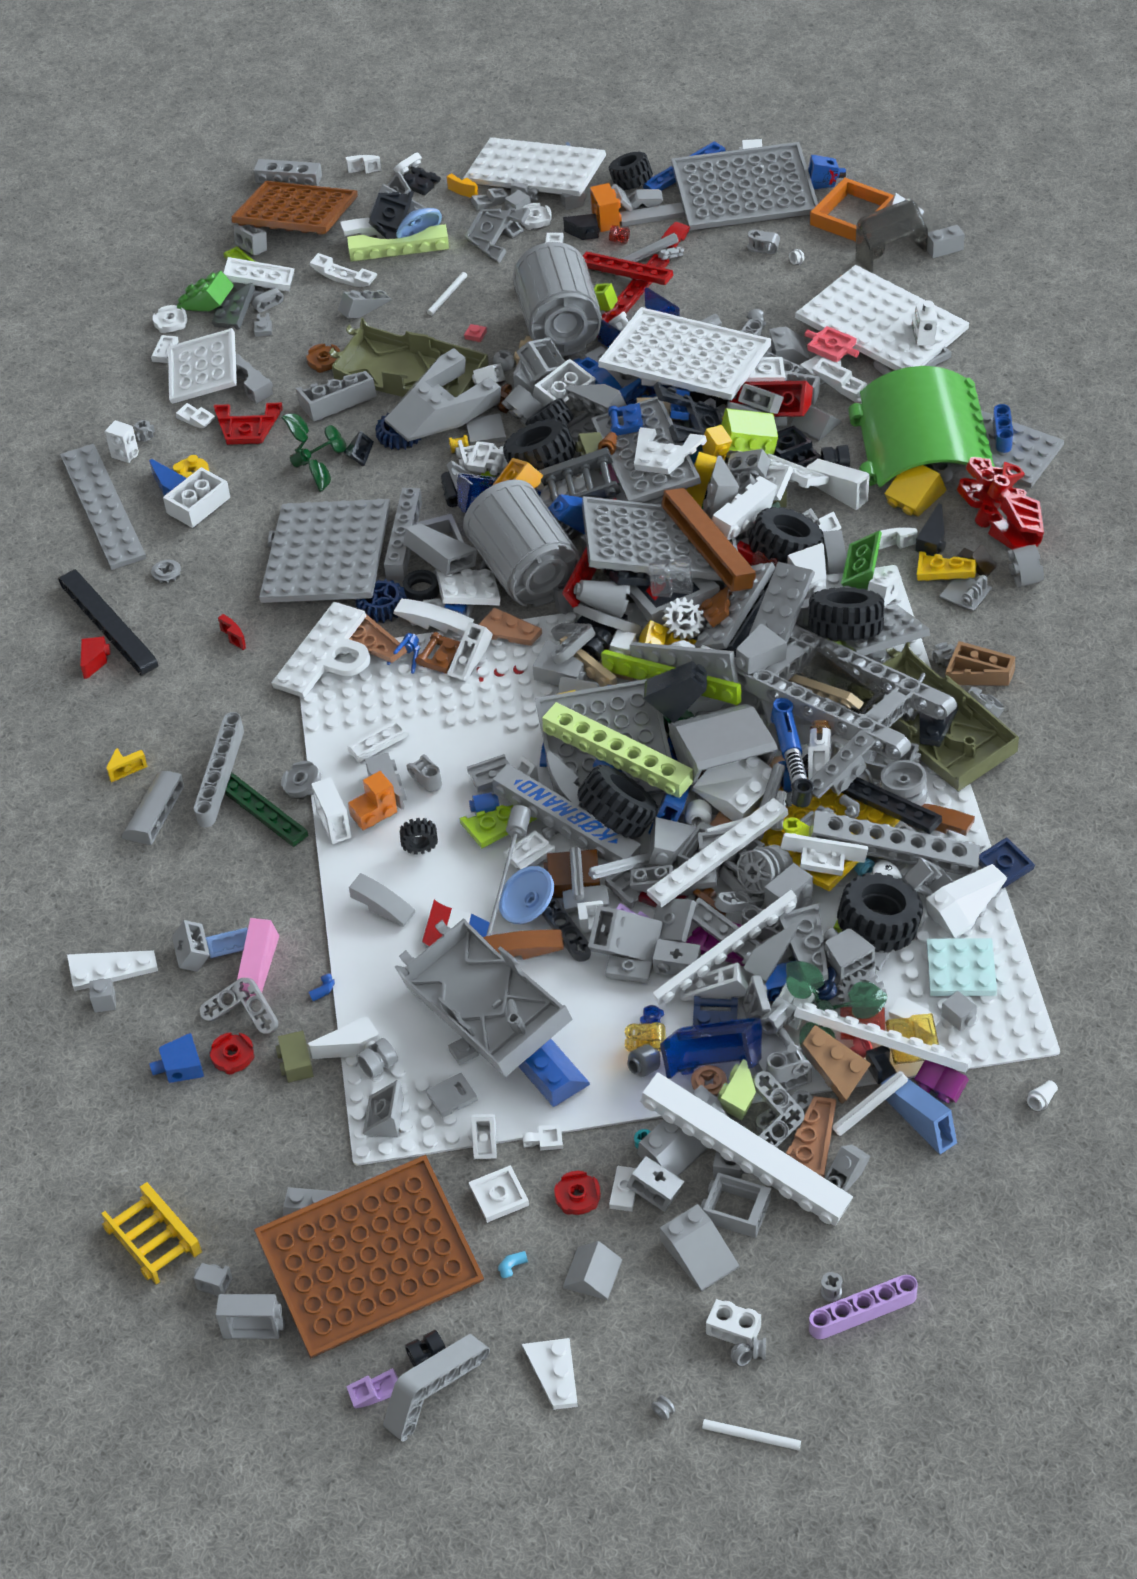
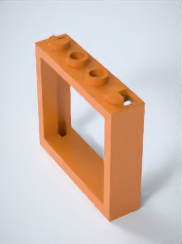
M844 178L810 212V225L862 244L871 236L874 230L879 228L883 221L887 220L883 215L887 204L894 195ZM848 194L880 205L861 226L828 215Z

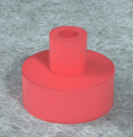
M858 1037L853 1039L854 1046L850 1048L862 1058L866 1057V1051L873 1049L870 1041Z

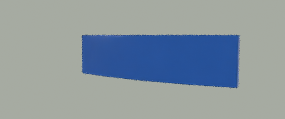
M671 385V388L675 389L677 394L690 396L688 389ZM670 403V418L689 419V412L686 407Z

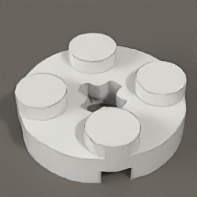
M531 203L522 207L529 208L530 214L524 224H522L526 229L531 230L550 225L552 215L551 209L545 205L543 207L540 203Z
M175 305L164 306L158 309L156 315L154 313L153 323L160 333L182 330L186 327L187 314L183 308L177 309Z

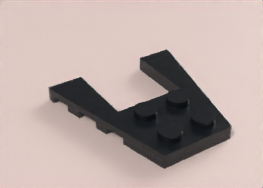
M657 381L653 386L658 400L684 406L689 412L694 429L672 424L668 429L673 443H685L690 434L704 435L706 429L722 424V418L718 409L701 401L696 403L686 394L681 396L671 387L666 389L661 386V382Z

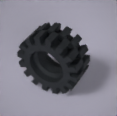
M416 818V821L410 819L409 823L404 822V826L401 825L400 827L401 847L410 854L412 851L417 855L418 852L425 854V850L430 852L431 848L434 849L438 844L436 825L431 820L427 822V818H423V820Z

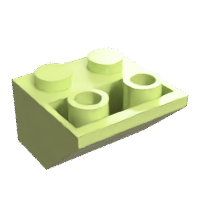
M744 1059L740 1065L737 1063L734 1065L728 1079L730 1083H724L717 1098L720 1100V1104L725 1112L740 1120H743L756 1093L748 1063Z

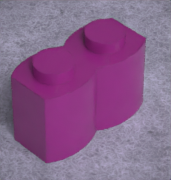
M924 1060L914 1078L920 1088L927 1093H930V1091L937 1093V1098L947 1104L950 1101L954 1103L958 1101L969 1081L966 1075L957 1070L928 1060Z

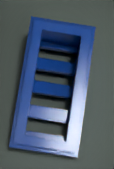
M638 378L619 391L626 403L631 399L636 401L647 388L645 385H642L641 379Z

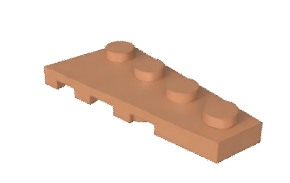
M814 1096L786 1154L824 1178L836 1109V1099Z

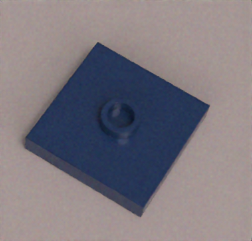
M1007 837L979 854L978 865L982 869L993 864L1007 877V880L1001 887L1002 889L1029 873L1035 867V864Z

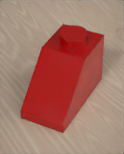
M104 636L81 639V670L84 679L89 678L107 663L108 655H111L110 644H106Z

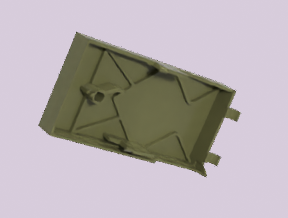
M361 318L360 328L353 329L350 324L347 326V333L354 336L343 351L336 352L334 348H331L329 351L330 356L336 358L332 365L334 379L343 380L344 376L366 371L373 378L376 391L401 397L409 391L441 355L453 348L465 357V373L442 387L455 398L475 386L472 378L473 370L489 366L488 354L440 341L425 334L406 331L405 335L390 333L369 326L364 321V318Z
M910 642L905 644L901 652L896 651L894 647L885 649L891 658L882 664L916 680L920 678L922 673H925L922 683L950 695L958 703V711L940 747L920 744V713L913 721L910 719L909 721H904L899 718L889 727L904 734L911 743L918 744L919 753L921 754L920 761L959 792L1018 752L1019 737L949 676L946 675L943 678L934 672L913 653L910 648ZM853 682L848 686V692H851L864 702L860 708L864 715L872 709L874 704H878L883 699V695Z

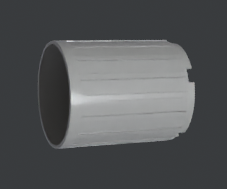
M561 242L542 243L526 251L515 265L513 283L531 339L534 341L550 337L562 356L576 354L584 350L588 343L596 339L602 321L600 307L584 257L573 246Z
M507 480L497 483L482 492L471 503L465 514L463 529L467 538L515 602L517 601L523 606L533 604L534 607H538L555 600L553 587L568 583L580 560L579 552L532 485L522 480Z

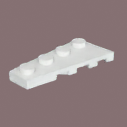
M154 950L67 955L74 991L90 988L89 981L111 978L112 982L158 971Z

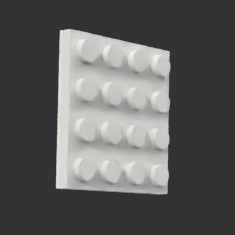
M232 328L168 346L169 400L172 404L237 386L235 332Z

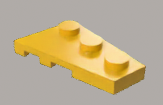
M919 552L918 581L975 578L976 561L974 559L960 557L947 559L942 558L940 554L927 556L926 552Z

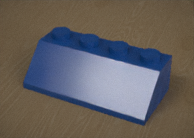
M552 1039L548 1040L518 1066L553 1107L590 1085V1082Z

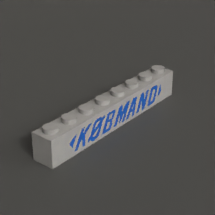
M507 764L493 778V792L497 796L510 801L513 806L522 805L529 808L532 812L531 817H536L544 822L547 827L553 828L560 832L562 836L575 841L580 847L588 850L597 849L598 858L604 859L607 862H613L640 855V843L629 837L626 838L621 834H617L610 828L608 829L584 809L510 764Z

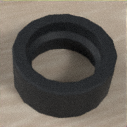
M422 569L408 573L403 580V589L407 599L421 602L423 600L435 599L439 594L437 576L429 570ZM421 582L432 585L422 591L411 589L414 584Z

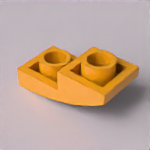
M452 173L447 175L449 190L470 198L478 195V186L475 182L468 178L461 180Z

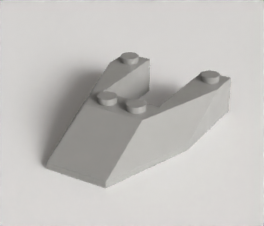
M453 348L441 355L416 381L387 415L385 422L407 441L461 427L500 403L501 387L488 377L456 398L442 386L465 373V357Z

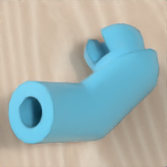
M522 1251L506 1256L498 1265L500 1276L502 1278L511 1277L513 1275L511 1269L513 1266L527 1263L526 1252Z

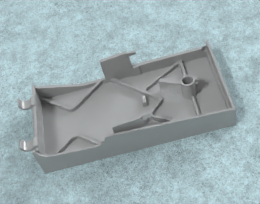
M464 918L452 928L448 927L441 920L435 927L443 936L416 958L412 957L405 950L399 957L407 966H395L406 987L505 1077L573 1020L567 1007L559 1003L525 974L519 966L520 963L500 946L498 948L501 953L500 955Z

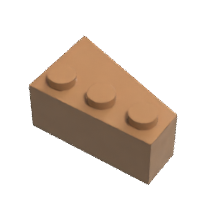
M958 641L945 676H949L958 685L1009 686L1015 672L1016 657Z
M814 1025L800 1045L805 1057L814 1069L820 1073L841 1104L848 1099L871 1065L867 1060L816 1025Z

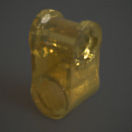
M633 1023L625 1028L626 1039L624 1046L629 1052L644 1044L651 1045L659 1052L667 1048L666 1027L662 1023Z

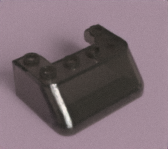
M817 645L798 670L799 673L809 679L851 692L864 702L860 710L851 707L850 710L857 714L865 715L872 709L874 704H878L883 699L886 692L873 681L869 684L870 679L861 672L859 675L854 673L852 665L846 661L842 664L837 660L839 656L826 646L822 649Z

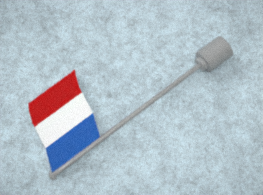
M515 805L511 809L506 831L512 837L490 922L472 913L447 907L434 899L422 940L424 945L430 947L443 936L435 927L441 920L448 927L452 928L464 918L482 937L491 935L516 838L524 837L527 833L532 814L529 808Z

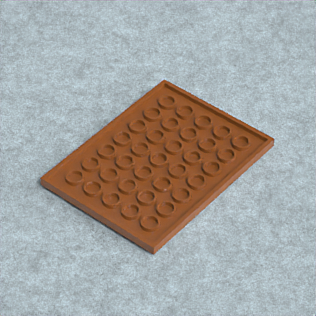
M426 1155L254 1229L310 1359L484 1281L483 1274Z

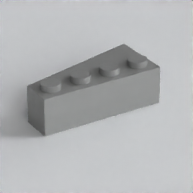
M366 371L344 376L343 380L331 379L328 380L327 384L319 386L317 383L311 384V388L302 389V387L296 388L299 405L313 422L336 414L346 408L354 407L361 402L369 401L377 396L374 380Z

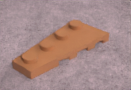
M366 615L365 619L349 638V640L364 644L370 654L391 663L407 653L405 646H403L396 655L393 654V651L400 642L368 615Z

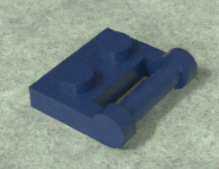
M694 996L693 1033L737 1034L738 997L715 999ZM701 1007L731 1008V1011L701 1010Z

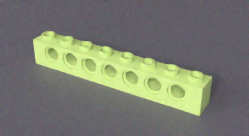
M557 702L542 717L543 731L548 735L577 747L582 752H587L597 759L605 761L615 768L647 782L651 786L664 790L669 795L680 798L693 783L692 768Z

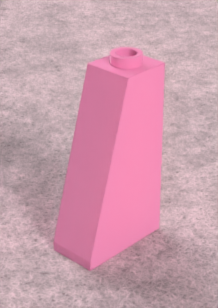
M250 918L237 980L240 978L253 979L261 993L279 939V934L271 920ZM243 983L244 987L242 988V991H247L249 993L247 988L250 985Z

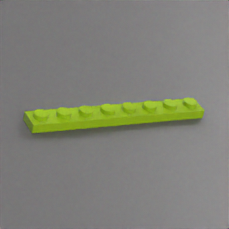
M604 650L601 653L602 665L611 673L638 680L649 679L676 668L609 650ZM707 676V688L701 696L738 705L742 702L741 684Z

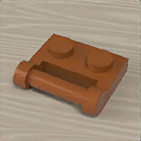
M433 632L429 643L423 652L416 657L415 662L419 666L447 674L460 641L443 637L440 633ZM440 645L433 658L428 659L435 646Z

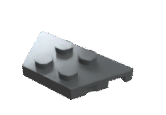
M249 283L230 294L217 307L212 320L215 327L229 329L231 326H234L236 330L241 328L255 290L253 283Z

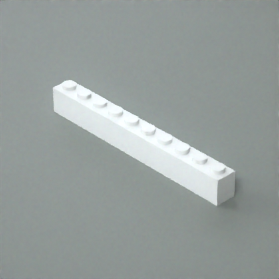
M656 1073L643 1091L640 1102L643 1103L646 1109L657 1112L666 1122L679 1126L685 1134L696 1137L705 1147L718 1151L724 1159L735 1162L744 1172L757 1176L763 1184L774 1187L783 1197L796 1201L805 1211H811L819 1216L822 1222L836 1226L848 1208L853 1196L660 1073Z

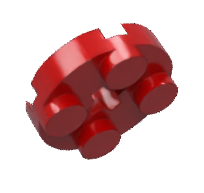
M231 1032L222 1034L211 1045L210 1058L212 1064L216 1069L229 1075L245 1069L255 1058L251 1039L242 1033H239V1035H232ZM230 1050L233 1052L237 1050L234 1055H229L228 1053Z
M571 1171L564 1174L554 1188L555 1201L565 1214H586L597 1208L601 1197L599 1182L594 1176L592 1178L584 1171ZM576 1189L583 1192L580 1196L572 1195Z

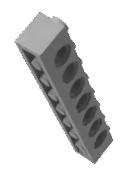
M815 810L810 821L809 837L868 846L867 855L912 865L918 864V860L921 857L942 867L945 872L964 876L976 872L978 868L980 845L968 841L962 842L952 840L949 837H938L928 833L914 832L907 828L900 829L891 827L888 824L872 823L868 820L853 819L845 815H834L826 811Z

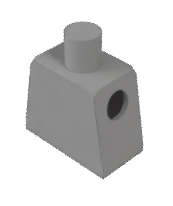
M830 928L825 932L824 937L827 940L825 942V955L840 980L874 962L875 947L852 929H846L838 933L834 928Z

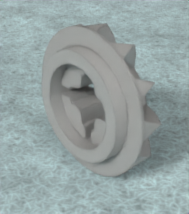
M162 560L152 567L151 574L155 581L159 580L160 583L167 581L169 583L170 580L176 581V577L180 576V571L182 570L178 562Z

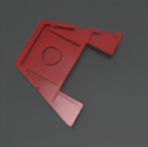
M282 402L266 403L265 415L230 416V404L214 405V410L227 445L262 444L283 410Z

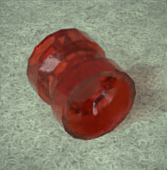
M612 225L609 232V241H620L622 244H627L630 237V228H619L617 225Z

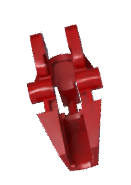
M971 457L966 465V470L976 479H960L957 491L971 507L979 508L975 517L976 524L984 528L991 525L988 534L1010 549L1029 545H1036L1038 547L1044 535L1040 501L1027 497L1026 491L1023 489L1012 488L1020 478L1024 477L1025 473L1019 466L1005 461L1000 468L993 467L991 459ZM1010 470L1016 471L1017 474L1011 473ZM1000 507L1003 513L1007 516V519L1003 518V516L1000 514L997 508Z

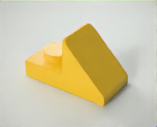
M116 748L106 769L112 783L148 766L142 750L123 757L118 748Z

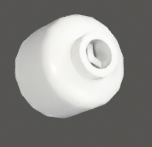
M695 799L689 802L685 811V821L688 825L696 826L697 828L700 822L711 823L712 808L707 801Z

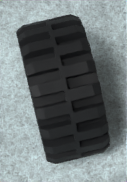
M545 419L544 421H537L534 424L526 425V427L517 430L518 432L513 433L503 446V454L507 463L512 458L530 463L538 471L574 458L576 451L567 425L557 419Z
M771 507L759 512L748 537L753 553H756V556L762 558L765 563L772 562L775 567L778 562L788 564L789 554L820 543L824 544L823 531L817 523H814L811 518L805 517L802 513H797L795 510H788L784 507Z
M834 587L822 589L815 592L809 599L808 626L815 635L831 638L832 640L857 641L859 639L865 640L869 637L873 638L879 635L884 628L885 601L880 594L862 588Z
M607 765L594 767L578 788V800L587 809V812L593 815L597 821L604 824L605 827L626 838L634 839L641 837L658 814L656 801L641 785L637 784L635 780L629 778L623 772H619L617 769L610 768Z
M877 872L872 875L871 873H865L862 877L859 875L846 884L837 911L838 924L842 932L846 929H852L875 947V952L881 950L886 953L891 952L893 949L897 951L908 946L914 940L923 915V904L918 893L914 892L910 884H905L904 880L893 878V875L890 874L886 876ZM870 909L880 910L888 915L878 914Z

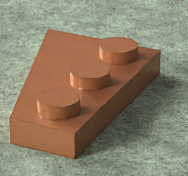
M493 608L479 623V625L486 627L493 634L492 640L503 638L508 639L511 643L532 646L542 635V628L497 608Z

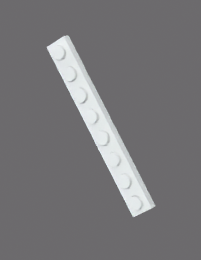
M775 798L771 799L649 888L647 895L662 908L788 815V809Z
M792 890L788 891L653 992L654 1000L658 1005H661L663 1002L665 1004L670 1002L675 997V993L681 989L686 990L689 988L694 979L698 976L700 978L705 976L710 971V967L714 964H721L732 951L740 950L744 946L745 941L749 938H756L765 926H772L784 912H791L797 903L795 893Z
M806 1002L800 1004L795 1010L794 1017L965 1073L970 1066L971 1059L967 1058V1055L962 1052L954 1051L951 1053L945 1051V1048L940 1045L932 1044L930 1046L924 1044L923 1040L911 1037L908 1039L902 1037V1034L897 1031L889 1030L887 1032L881 1030L880 1026L868 1023L866 1025L859 1023V1020L854 1017L847 1016L844 1018L838 1016V1013L833 1010L826 1009L823 1011L817 1009L816 1005Z

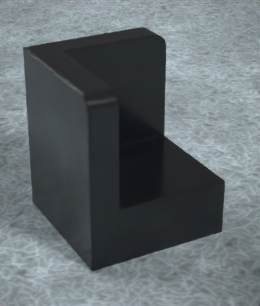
M882 1045L866 1051V1060L871 1063L868 1069L877 1084L882 1083L897 1073L890 1062L889 1047Z

